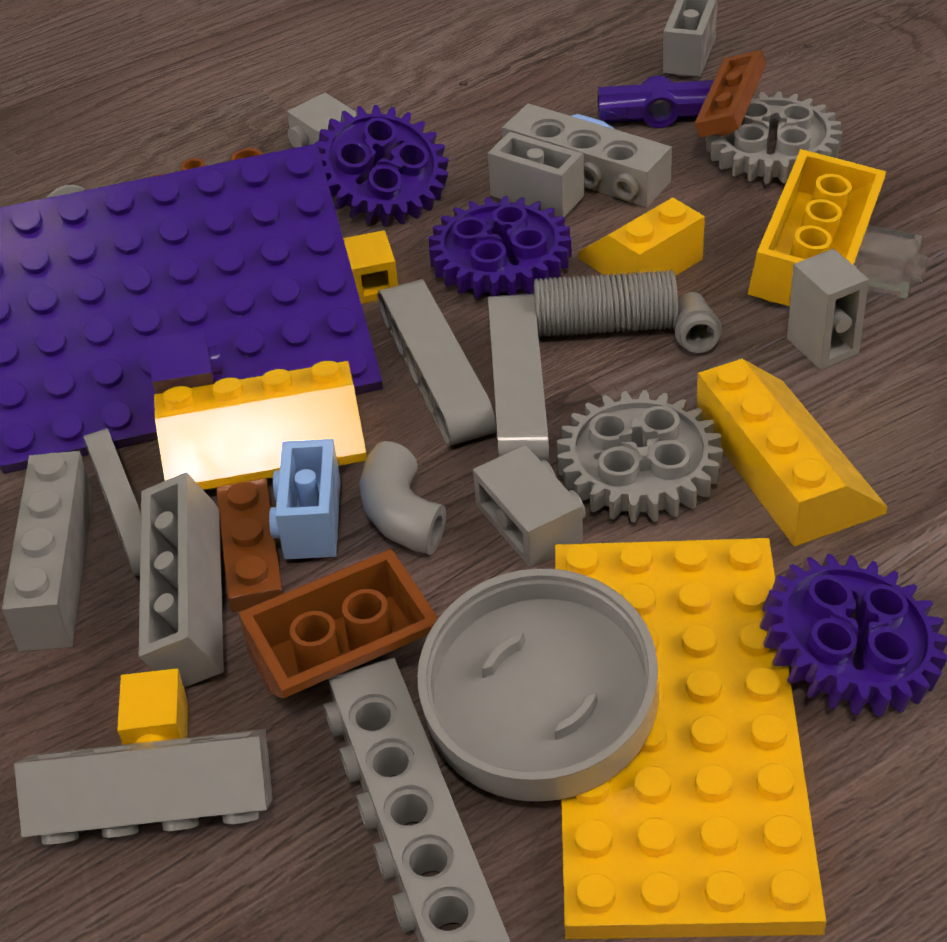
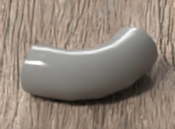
M390 441L377 443L367 456L358 486L366 517L389 540L415 552L430 556L438 548L444 532L446 507L442 504L423 499L415 495L410 489V484L417 473L418 465L416 458L408 449Z

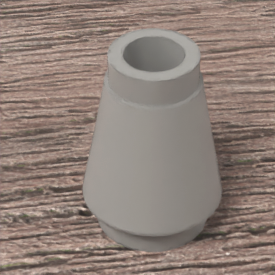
M696 292L686 293L678 300V318L675 326L676 340L682 347L691 352L703 353L709 351L717 344L721 336V321L702 295Z

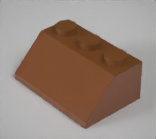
M392 548L238 612L248 655L268 692L281 698H286L423 638L429 634L433 625L438 620L437 615Z

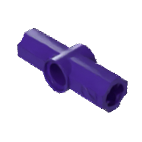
M657 75L649 77L639 85L598 87V118L605 123L645 121L653 128L668 127L676 119L697 118L714 80L671 82L665 76ZM663 100V102L661 103H654L656 101Z

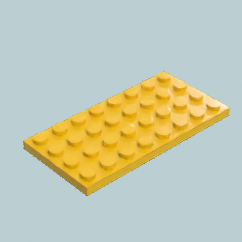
M769 538L556 544L555 569L579 573L602 582L623 596L640 614L655 646L659 682V702L656 718L645 744L634 759L616 776L588 792L561 799L565 940L824 935L826 915L792 687L787 681L790 675L789 667L774 666L772 662L778 649L764 647L763 642L768 631L760 628V623L765 613L762 611V607L775 582Z

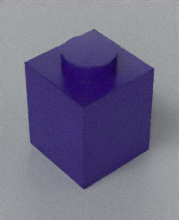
M205 329L146 338L155 394L164 393L166 390L176 386L193 388L214 384V375L223 374L218 345L208 347Z

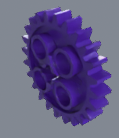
M374 105L372 114H367L361 106H357L355 117L344 110L342 111L340 122L331 118L328 130H320L319 140L315 144L317 143L331 196H336L335 209H341L346 205L351 207L349 217L352 219L359 212L365 213L366 224H370L374 216H380L384 226L388 225L390 216H395L400 224H405L407 213L418 219L420 218L422 208L431 211L434 200H440L449 173L446 171L449 159L443 157L445 146L444 144H435L437 133L434 131L424 134L425 122L420 121L413 125L410 123L411 113L409 112L404 114L402 118L396 117L395 107H391L387 114H381L378 105Z
M503 196L500 203H494L490 197H486L485 205L481 206L473 201H469L468 210L465 211L455 207L453 208L454 217L443 215L441 217L442 225H434L432 227L433 236L428 238L430 265L434 267L435 276L444 277V285L446 287L457 283L458 293L460 294L470 288L474 289V298H479L484 292H491V297L499 296L501 292H507L508 295H517L516 290L523 289L528 294H533V285L536 278L544 280L545 277L547 279L549 277H561V268H568L569 257H572L570 226H565L564 217H555L554 208L541 211L540 201L527 206L525 205L524 197H521L515 203H509L507 196Z
M827 554L822 566L812 557H807L802 569L791 564L785 577L777 576L762 607V611L765 613L761 620L760 628L768 631L763 642L764 647L778 649L772 662L774 666L790 665L793 668L787 680L790 684L806 680L810 683L807 691L809 698H813L823 691L829 694L828 702L829 707L835 709L841 699L849 701L854 715H859L864 704H869L879 717L883 716L889 704L899 713H902L909 701L920 704L927 691L932 692L947 662V654L943 652L947 646V636L938 633L944 621L942 618L927 616L933 603L931 600L916 601L913 598L917 589L915 584L902 588L896 584L898 572L893 571L883 577L878 574V565L875 561H872L867 569L859 568L857 560L852 555H849L845 565H839L832 554ZM854 609H856L853 618H851Z

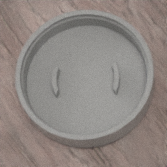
M536 568L514 571L491 578L468 590L457 598L435 622L423 645L418 665L417 677L420 703L431 738L440 754L459 775L470 783L492 794L522 801L560 800L588 792L604 784L623 770L638 754L652 730L659 702L657 656L653 639L645 622L635 608L618 592L596 579L567 570Z

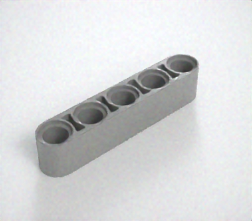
M420 279L379 290L377 298L384 324L445 444L450 447L494 434L496 432V419L491 402L424 280Z
M534 294L488 297L499 457L526 445L540 461L546 460L550 464Z

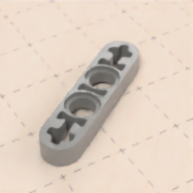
M106 428L84 435L83 438L134 577L140 576L141 512L110 433Z

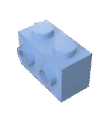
M334 439L282 442L280 470H274L273 490L277 502L276 507L270 508L269 524L272 539L280 538L284 559L337 557L341 480Z

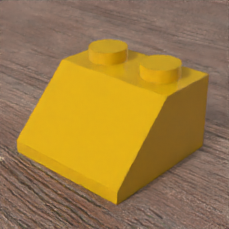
M671 198L578 251V259L603 275L607 274L610 276L611 273L614 276L617 273L620 275L624 273L626 275L628 272L630 274L633 272L637 274L638 271L640 273L643 271L651 273L652 270L654 272L657 270L665 272L666 269L668 271L672 269L676 276L703 260L705 216L677 199Z

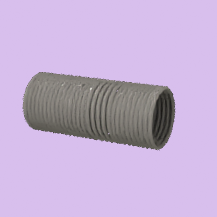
M666 269L665 272L663 270L660 272L652 270L651 273L649 271L646 273L638 271L637 274L635 272L632 274L628 272L626 275L624 273L621 275L617 273L615 276L611 273L610 276L607 274L598 276L596 274L590 277L582 275L576 278L574 276L572 278L569 276L567 278L559 277L558 279L556 277L553 279L545 277L544 280L542 278L534 280L539 338L541 336L545 338L546 335L548 337L551 335L559 337L560 335L568 336L569 334L577 336L583 333L591 335L597 332L599 334L601 332L604 334L606 332L613 333L614 331L618 333L620 329L624 333L625 330L630 332L631 328L634 332L638 330L642 332L643 329L645 331L648 329L656 331L657 328L659 330L662 328L670 330L671 327L675 329L678 318V296L675 273L672 269L670 271Z

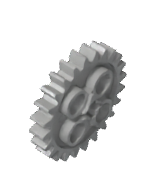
M760 92L759 98L751 99L738 130L726 136H716L715 134L705 137L706 151L710 152L711 161H719V168L721 170L732 167V176L734 177L745 172L748 173V181L754 180L757 176H762L765 184H769L773 177H778L785 184L800 149L838 158V151L841 150L842 141L841 122L835 121L836 114L834 112L826 113V105L822 104L813 107L812 98L801 102L798 101V94H793L787 99L783 98L781 92H777L774 97H768L764 92ZM778 119L775 153L769 155L767 151L769 148L771 121Z
M647 390L641 392L639 399H632L627 391H622L621 401L617 402L604 395L602 396V407L599 408L591 403H586L585 415L571 414V426H562V439L557 440L558 475H563V486L566 489H574L582 501L590 498V511L596 512L604 506L609 507L610 519H615L621 511H628L630 521L636 522L640 512H647L651 520L655 522L658 521L659 510L663 509L672 516L677 517L679 503L694 509L696 507L697 495L703 497L710 496L711 484H718L719 469H722L723 448H721V434L714 433V421H702V409L700 408L686 412L685 399H681L673 405L668 404L667 393L661 394L657 400H650Z

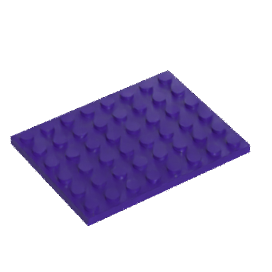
M317 143L0 207V468L4 474L27 469L29 455L80 451L81 456L89 455L83 436L106 428L116 449L157 440L154 408L155 390L151 378L146 338L205 329L208 347L218 345L223 374L214 375V382L224 378L245 379L262 376L266 372L275 369L291 371L309 368L322 361H335L337 363L348 361L355 395L382 389L381 374Z

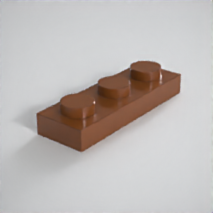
M762 49L723 59L694 123L700 138L715 134L716 136H726L740 128L767 64Z
M267 478L217 487L228 600L232 612L242 611L283 594L276 539H272L270 533L269 513L271 499Z

